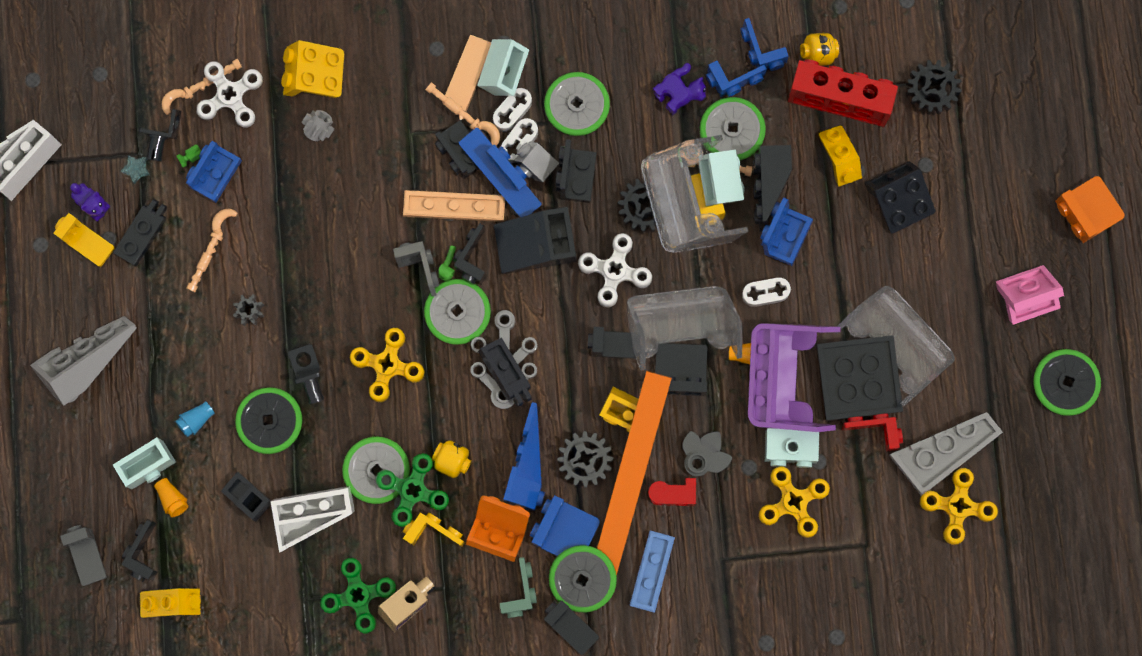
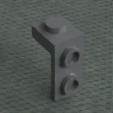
M423 241L414 244L404 243L398 248H394L393 251L399 268L423 262L431 296H436L435 287L439 286L436 271L431 272L429 265L434 264L431 250H425Z
M82 525L67 529V534L60 537L63 546L70 547L81 585L87 586L106 579L107 574L92 529L82 528Z

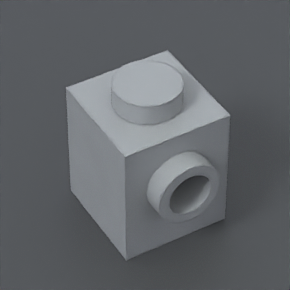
M535 142L523 144L517 151L518 156L514 160L526 174L527 178L532 177L540 182H544L559 164L542 146Z

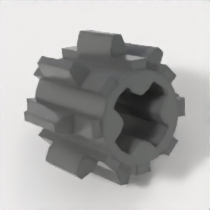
M241 295V301L233 303L237 308L233 316L241 318L243 326L249 322L256 326L258 317H264L260 312L264 304L262 302L257 303L255 295H252L249 299ZM248 305L252 307V314L250 315L245 313L247 311L246 306Z

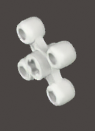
M216 61L209 62L204 68V75L216 85L217 93L212 99L202 100L198 103V116L201 119L210 120L215 117L219 109L228 107L234 111L235 120L239 126L243 128L252 126L255 122V114L243 104L242 97L246 91L258 89L262 85L263 77L261 73L255 69H250L244 73L239 81L231 82L225 78L224 69L220 63ZM213 68L219 70L215 76L210 75V70ZM250 76L257 77L255 83H250L248 79ZM229 89H233L236 97L226 100L227 98L223 93H228ZM205 106L211 107V111L208 114L202 112ZM249 114L250 118L248 121H242L241 116Z
M624 233L614 237L612 244L614 253L609 259L601 260L594 254L587 252L582 254L578 260V266L582 272L587 274L597 272L603 275L605 284L598 292V301L604 307H612L616 304L618 299L616 289L619 283L630 281L638 288H646L652 281V274L649 269L645 267L631 268L626 264L625 257L632 249L633 242L631 237ZM620 241H625L627 245L625 247H620L618 243ZM591 260L593 264L585 266L584 261ZM611 266L621 268L619 269V275H616L614 272L609 273L611 272ZM643 274L647 279L640 281L637 277ZM605 294H611L612 299L605 300L603 296Z

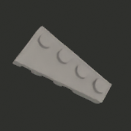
M986 412L896 451L889 456L922 496L1003 432Z

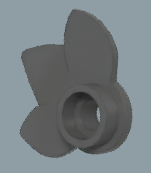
M690 431L683 441V450L686 454L684 466L686 471L692 476L700 477L706 474L707 471L713 473L721 472L732 460V456L720 452V432L708 433L700 439L697 434ZM696 459L702 462L701 468H694L692 462Z

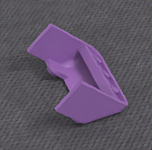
M766 323L759 324L753 329L751 337L748 418L754 426L809 432L836 430V425L813 423L812 408L806 402L795 401L798 350L811 349L816 343L817 332H840V327Z

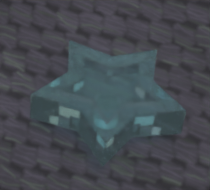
M128 155V164L121 172L130 175L134 184L141 176L150 175L145 168L146 157L135 159Z

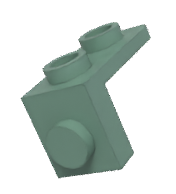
M520 557L519 562L525 599L500 603L501 614H507L508 618L523 616L522 611L533 610L532 604L537 603L535 588H530L528 578L533 577L531 562H525L524 557Z

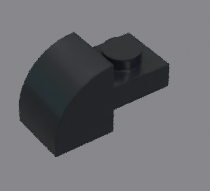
M239 472L221 490L224 495L255 522L271 506L272 500Z

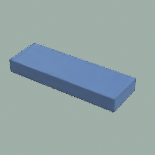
M654 531L649 532L630 602L631 607L655 613L675 537Z

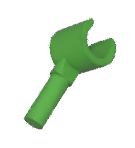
M450 246L446 260L439 267L438 276L444 281L451 280L455 273V270L449 267L456 250L455 246Z

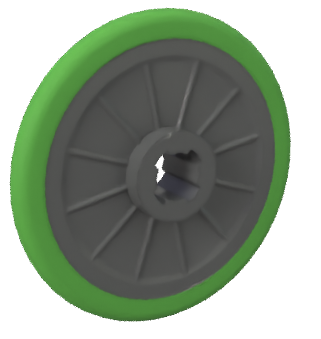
M580 545L564 550L556 557L550 568L549 585L554 597L558 602L562 600L575 612H591L601 608L611 599L616 588L617 577L613 563L606 554L591 546ZM580 574L588 577L586 584L577 580Z

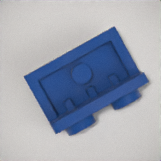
M211 141L209 146L205 145L199 155L201 159L196 167L193 166L186 176V184L190 189L216 203L242 160L221 148L216 142Z

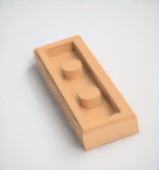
M473 35L469 36L445 94L446 97L452 98L462 106V110L467 112L477 88L491 42Z

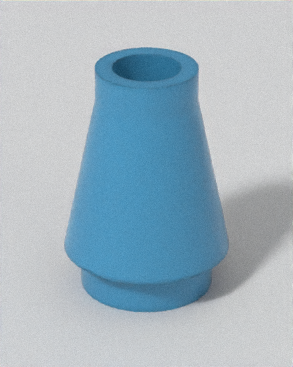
M205 401L203 404L180 414V418L175 422L185 436L189 437L191 434L195 435L215 412Z

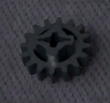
M927 60L925 67L922 64H918L916 67L917 72L911 71L909 76L912 79L907 81L906 86L912 88L906 94L907 96H913L910 102L911 105L919 104V112L926 108L927 115H930L932 110H935L937 115H940L942 108L949 111L951 109L950 103H957L958 98L956 96L962 92V89L957 88V86L962 81L961 79L954 78L957 70L952 72L948 70L950 68L949 63L942 67L941 60H938L935 65H932V62ZM919 79H921L920 82H921V84L923 85V87L921 88L920 91H918V80H919ZM940 84L938 90L935 89V88L932 89V90H931V89L928 90V88L930 87V85H931V86H935V85L938 86V85ZM948 84L950 85L949 96H947V92L945 90V87Z
M646 178L645 182L641 184L639 179H635L634 187L628 183L626 185L628 192L621 191L620 196L624 200L618 201V206L624 209L619 211V216H626L623 223L627 225L631 222L632 231H635L637 227H641L642 234L645 233L646 228H650L653 233L655 232V225L661 228L664 227L662 219H670V215L666 211H671L673 205L667 204L672 197L671 195H664L667 191L666 186L658 188V180L653 184H649V178ZM647 190L645 193L636 194L638 191ZM656 194L662 202V208L660 207V205L656 204ZM650 197L649 207H646L641 213V204L648 201ZM628 204L635 209L634 217L629 211ZM649 217H654V218H655V219L650 220V221H643L645 218H649Z

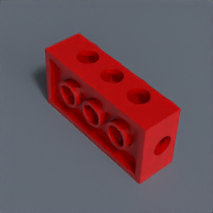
M810 59L799 60L788 98L789 103L885 127L891 116L898 86L893 85L892 81L887 79H878V81L869 79L868 75L860 72L846 73L837 66L823 67L818 62Z

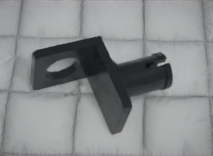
M172 109L168 133L139 128V132L148 134L150 137L146 159L162 162L165 140H168V138L177 139L182 111Z
M308 344L290 350L288 355L296 375L295 383L303 384L308 403L313 404L324 400L317 380L321 374V369L313 345ZM305 352L310 355L311 363L308 366L303 367L297 363L296 357L299 353Z

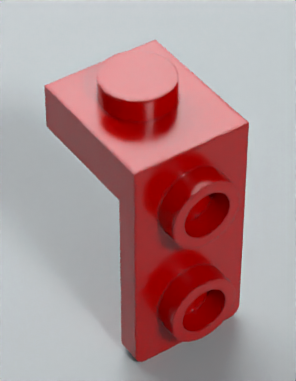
M888 414L873 415V420L863 421V417H851L847 419V423L842 425V431L883 426L886 452L898 450L900 448L899 444L903 443L902 430L897 428L896 417L889 418Z

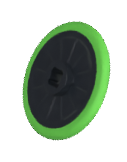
M1071 349L1054 351L1045 356L1035 370L1034 389L1040 402L1054 413L1066 416L1080 414L1088 410L1095 403L1100 393L1101 378L1094 362L1079 351ZM1064 378L1071 379L1070 388L1063 385Z
M261 388L246 396L238 407L235 419L236 430L242 442L253 451L263 454L278 453L288 448L297 439L302 426V413L298 403L289 393L278 388ZM266 416H273L272 425L265 426L264 418Z

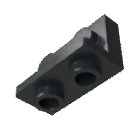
M460 120L442 133L440 131L436 132L437 141L434 144L442 155L446 153L451 161L448 164L456 175L461 173L463 178L466 179L479 170V168L459 145V141L469 134V131Z

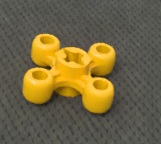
M391 328L386 332V348L382 353L373 355L367 349L357 347L350 354L351 363L355 367H372L375 369L377 379L370 386L369 394L376 402H383L388 399L390 395L388 385L392 377L402 375L412 383L420 382L424 377L425 371L420 363H403L398 359V350L405 343V335L399 328ZM393 335H399V339L396 342L391 341ZM359 354H364L362 361L356 360ZM388 359H390L393 367H388L385 371L381 364L387 363ZM412 369H418L416 376L410 375ZM378 388H383V394L377 396L375 391Z
M783 466L776 467L772 470L770 479L781 490L782 498L775 505L763 506L759 511V520L763 524L770 526L775 524L782 515L790 514L797 520L798 533L805 538L813 537L818 531V524L815 519L807 514V504L813 499H823L829 494L830 487L828 482L818 478L813 480L808 488L798 490L791 483L790 471ZM783 473L785 480L779 481L776 474ZM821 485L823 493H817L815 486ZM790 496L794 499H800L797 509L794 505H788V502L791 500ZM765 511H771L773 519H767L764 515ZM804 523H809L812 526L810 532L804 530Z
M960 468L954 472L952 481L955 485V490L951 496L942 497L935 491H927L920 498V505L925 511L943 510L949 515L950 522L945 528L943 535L945 541L951 545H957L964 540L963 521L966 517L976 516L981 521L990 522L998 514V508L993 502L975 503L971 501L968 496V489L973 484L974 475L967 468ZM960 474L966 476V483L960 481ZM927 497L934 499L933 506L927 503ZM960 500V505L967 509H963L958 513L957 508L950 504ZM984 507H987V508L990 509V515H989V516H987V515L984 514V512H983ZM952 530L958 533L957 539L951 537Z

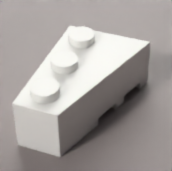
M350 486L273 499L271 507L279 553L351 515L355 510Z

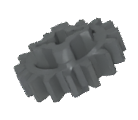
M586 431L583 432L581 438L574 433V440L572 442L568 439L564 440L567 448H559V451L564 454L563 457L557 458L558 462L564 463L559 470L560 472L567 471L566 481L574 478V486H577L580 481L583 482L584 488H587L590 481L597 486V478L600 477L602 480H605L606 476L603 472H611L612 470L607 465V462L613 461V457L607 456V453L611 451V447L604 448L603 445L606 440L603 438L597 441V433H594L591 438L587 436ZM584 443L593 444L598 449L591 450L586 448ZM575 447L576 455L568 461L569 453ZM585 453L587 457L593 456L589 460L590 464L588 466L584 462H578L581 460V454ZM603 458L602 466L596 472L594 468L595 463ZM580 469L585 471L587 476L577 475L573 470Z

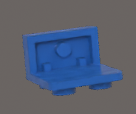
M783 197L781 203L776 202L771 213L773 217L771 225L764 227L760 239H762L761 245L764 249V255L793 266L813 219L789 209V199Z
M554 495L552 500H546L541 513L545 514L541 524L535 523L530 537L533 538V545L558 556L564 550L574 546H589L600 521L598 518L564 502L563 499Z

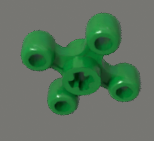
M425 453L414 456L412 459V473L405 479L396 477L390 470H381L375 477L378 488L382 490L392 489L400 495V504L393 510L391 515L393 523L399 527H405L412 521V507L419 501H425L434 510H443L449 503V497L446 492L442 490L432 491L424 485V476L433 466L431 457ZM422 458L426 461L424 468H420L418 465L419 460ZM384 475H388L390 478V482L386 485L381 481ZM410 483L413 486H418V490L415 491L417 495L414 497L412 494H406V489H409L407 485ZM438 495L442 497V503L439 505L435 504L434 501ZM400 512H404L406 514V518L404 521L398 520V514Z
M353 557L347 558L341 564V572L348 580L347 590L341 594H325L321 598L320 606L324 612L329 614L338 612L344 606H351L356 611L355 626L357 630L368 634L373 632L376 627V619L369 611L370 602L376 597H391L396 592L397 586L395 581L388 577L380 579L374 585H366L361 580L362 565L360 561ZM354 563L355 570L349 573L347 567L349 564ZM385 583L390 584V590L387 593L382 591V586ZM361 588L363 589L362 595L365 597L363 601L358 600L356 603L354 601L356 597L353 595V592L355 590L359 592ZM333 598L335 605L329 608L327 601ZM368 618L370 625L367 628H363L362 621Z

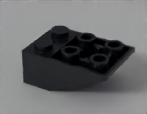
M791 145L760 146L758 154H754L752 170L753 175H757V179H755V184L753 185V197L758 199V204H756V209H754V223L759 224V231H763L772 210L792 171Z
M568 207L540 211L494 225L502 274L577 262Z

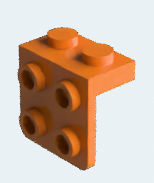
M1099 176L1093 177L1072 191L1068 190L1055 201L1059 212L1063 217H1066L1073 233L1082 243L1121 221L1125 216L1123 210Z
M481 496L476 518L468 535L466 545L515 562L525 536L530 513L521 506L509 505L501 502L496 497Z

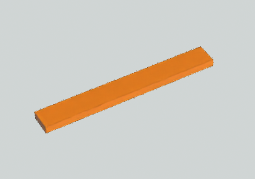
M646 371L597 547L613 563L616 576L672 377Z

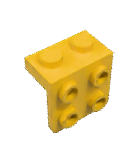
M300 40L287 46L283 55V61L285 62V73L281 81L284 87L283 95L293 97L301 92H307L333 98L341 96L344 52L342 49Z

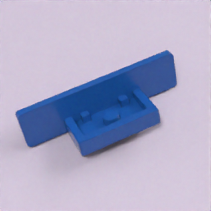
M475 128L459 141L461 148L519 217L530 215L541 206V202L526 185L527 182L524 180L527 178L526 174L518 165L515 168L508 161L511 157L502 146L497 148L495 144L492 145L479 128Z

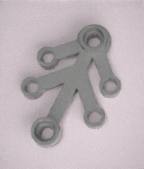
M503 310L496 314L495 325L499 329V339L502 337L510 350V330L515 326V318L510 311ZM502 316L509 317V323L501 324L500 318ZM476 337L471 342L472 350L478 353L479 349L474 347L475 342L482 341L484 346L487 345L482 337ZM525 338L522 342V347L513 354L517 364L527 355L537 350L538 345L534 338ZM528 341H532L535 344L532 350L525 348V344ZM476 362L471 366L473 377L480 379L492 391L491 400L497 408L508 409L514 405L512 399H499V394L502 391L496 381L486 373V367L483 363ZM526 363L522 367V372L527 380L537 375V367L533 363ZM477 366L483 368V372L480 375L474 373V368ZM526 367H533L534 373L527 375L525 373Z

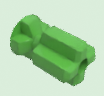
M194 145L185 150V156L178 154L177 158L182 167L187 166V161L193 163L200 159L201 150L198 145Z

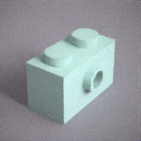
M492 39L477 86L495 96H514L529 49L512 39Z
M736 149L697 156L706 206L744 200V184L740 178V160L736 154Z
M767 428L765 431V462H771V466L786 467V463H796V467L812 468V464L818 462L819 432Z
M155 438L113 464V467L125 487L134 489L145 481L150 483L161 476L160 472L176 463L164 441Z

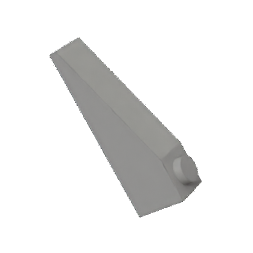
M123 316L96 329L94 335L89 338L82 339L79 337L73 340L75 345L64 350L58 347L50 351L30 366L51 394L64 406L76 400L90 386L137 327Z

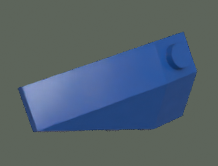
M532 402L523 430V441L520 442L515 461L517 463L515 467H512L503 500L509 505H518L524 509L536 511L537 506L542 507L545 492L541 491L537 403Z

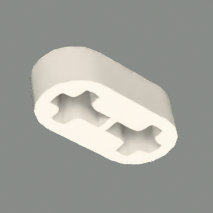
M517 88L515 95L508 96L493 114V121L500 131H510L530 109L532 97L529 91L524 88ZM523 95L526 96L525 105L520 103L516 108H513L516 104V96L520 98ZM511 111L512 113L509 115L510 123L504 122L500 124L499 116H506Z
M528 118L520 120L501 146L508 153L506 148L508 146L512 148L516 142L519 143L516 148L517 151L523 144L534 142L538 136L537 124ZM531 126L533 134H526L523 139H520L523 134L521 128ZM512 153L508 161L515 163L514 160L518 155Z
M783 278L752 282L745 286L742 298L751 307L778 303L788 298L791 287L789 282ZM776 284H780L781 288L785 287L786 289L782 292V296H778L777 292L768 293V290L775 289ZM751 288H755L756 292L764 291L765 293L759 295L757 301H753L752 297H747Z

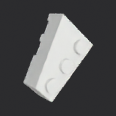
M34 120L8 135L7 139L0 143V192L11 201L62 145Z

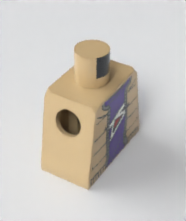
M424 577L416 585L410 580L379 606L378 614L395 633L426 606L428 601L426 596L436 588L427 577ZM410 596L413 597L415 601L413 603L406 602L405 598Z

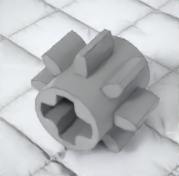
M313 110L311 114L307 113L301 122L305 125L303 128L304 134L313 141H324L325 137L329 138L334 131V128L331 126L333 123L331 116L322 110H317L316 112Z

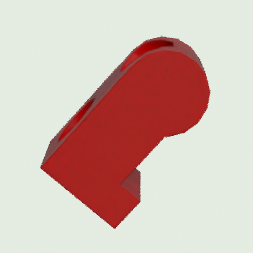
M686 478L685 485H668L662 481L654 482L649 487L648 497L655 505L695 506L696 478Z

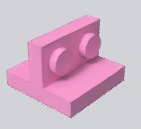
M1044 265L996 281L997 290L1005 299L1009 321L1012 325L1061 308L1059 297L1064 296L1063 288Z

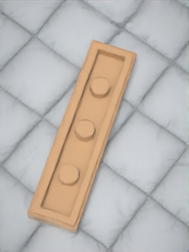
M405 190L404 217L504 222L505 199L502 195Z

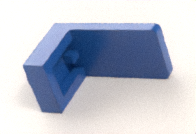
M750 18L744 19L743 27L740 28L743 41L749 43L751 50L748 51L751 64L756 65L757 68L765 65L766 69H770V71L783 68L789 57L786 47L761 54Z
M715 61L708 65L706 78L712 88L716 87L720 97L725 95L731 97L742 90L741 87L749 83L753 86L761 82L767 69L765 65H762L729 82L718 61Z

